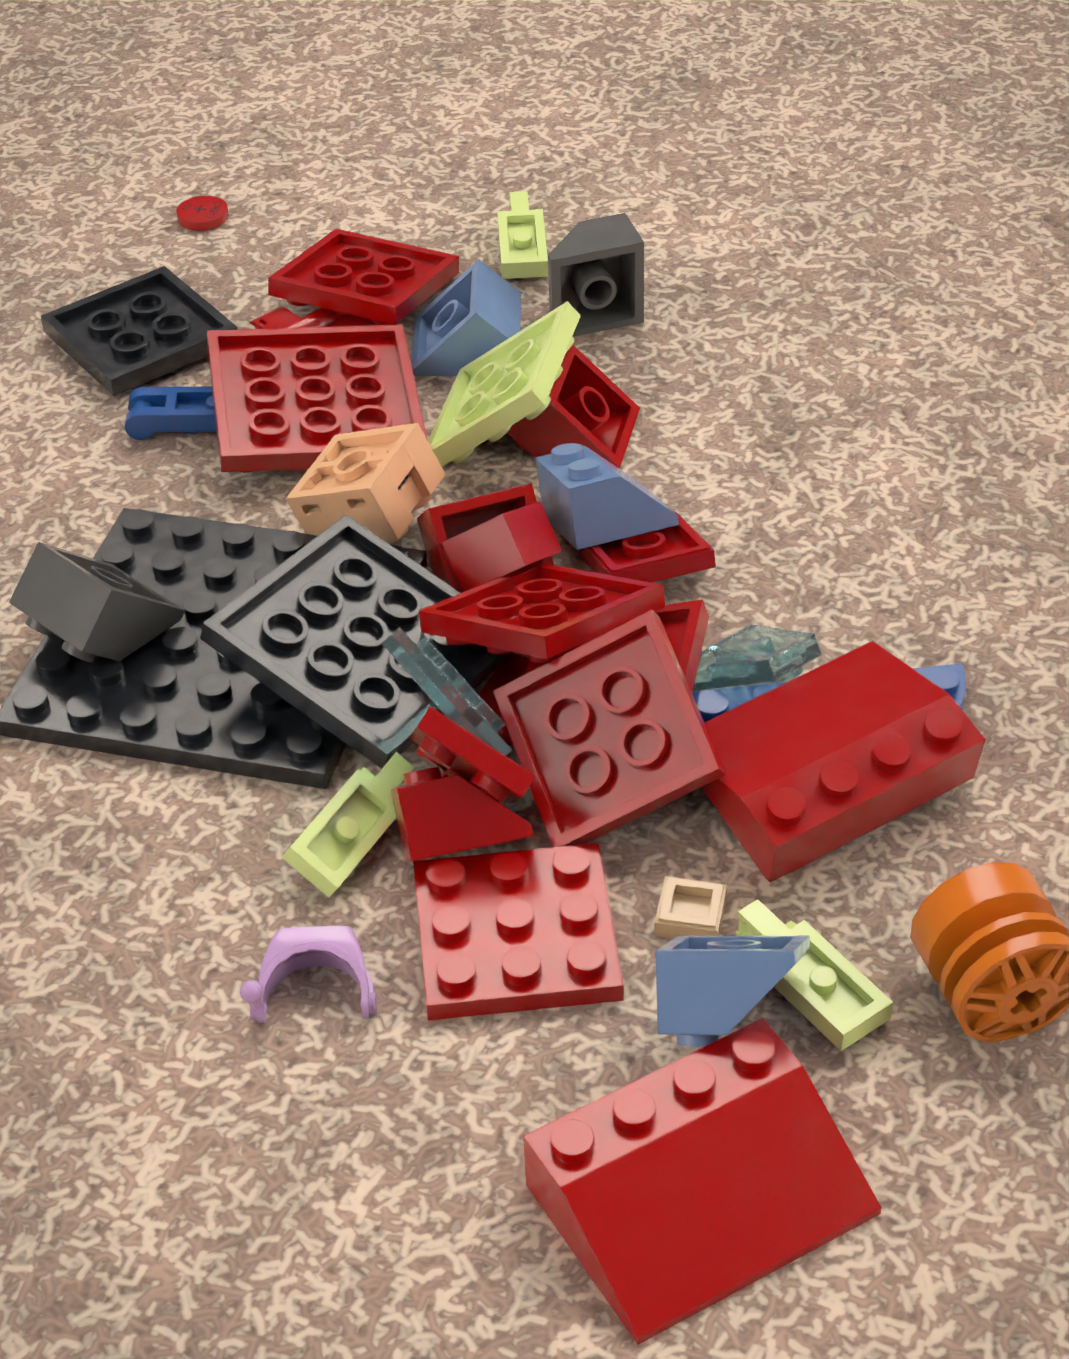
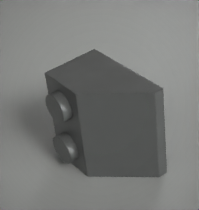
M626 213L580 221L548 254L550 312L567 301L581 315L573 337L644 323V241Z
M41 542L37 543L9 601L11 605L28 615L25 622L26 625L49 637L57 638L59 636L65 640L62 645L64 651L87 662H93L96 656L121 661L181 621L185 610L113 564Z

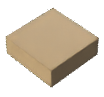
M665 876L654 922V936L675 938L677 936H719L727 900V884Z

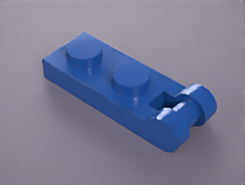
M212 386L139 387L130 394L125 431L133 439L146 440L152 437L154 432L197 433L217 431Z

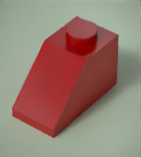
M440 766L404 773L405 786L391 789L406 862L534 836L531 823L459 775L442 778Z

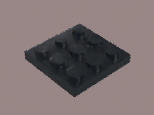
M165 266L41 315L44 333L113 396L207 357V331L238 330L234 323Z

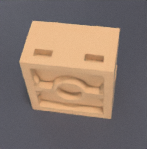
M418 423L335 435L287 496L286 500L306 534L318 536L343 516L348 515L391 544L406 535L409 530L408 526L414 519L411 511L423 507L431 500L433 491L446 474Z

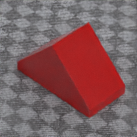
M541 501L503 513L440 543L461 593L562 552Z

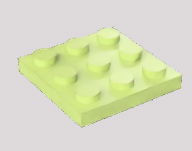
M568 301L459 370L428 439L442 467L451 461L454 464L462 462L479 444L486 440L490 442L499 440L509 431L514 423L524 417L528 420L534 419L547 408L551 401L549 397L554 382L563 371L561 364L566 352L574 343L573 334L581 316Z

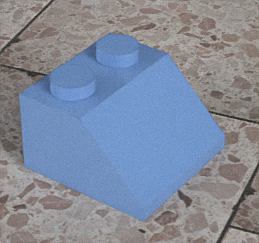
M478 259L415 317L411 359L414 376H457L462 367L518 333L521 322V292Z
M576 443L562 444L554 447L551 450V454L535 457L541 502L549 522L576 550L679 525L678 515L646 487L586 446Z
M810 936L675 937L655 951L658 1034L677 1035L678 1045L694 1047L706 1046L719 1040L718 1036L727 1035L810 949Z

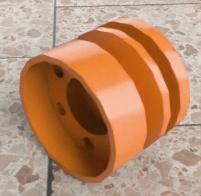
M991 862L962 871L944 881L927 896L912 919L910 938L934 981L940 984V990L965 1034L981 1042H999L1037 1031L1055 1021L1069 1008V931L1063 921L1056 918L1057 916L1050 901L1032 873L1016 863Z

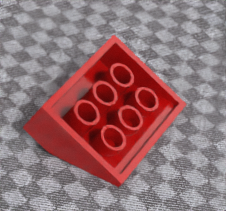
M871 641L705 722L726 775L701 788L763 876L769 882H772L973 779L986 739L949 693L877 643Z
M763 1018L523 1136L526 1186L637 1345L881 1214V1205L803 1065Z

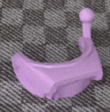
M314 926L277 930L266 950L258 982L254 980L246 981L240 989L241 998L249 1003L251 1019H257L258 1023H265L268 1010L267 999L272 989L292 972L314 966L336 968L350 975L361 987L360 1007L362 1009V1018H370V1015L377 1014V998L374 984L366 969L360 944L352 928L348 926Z

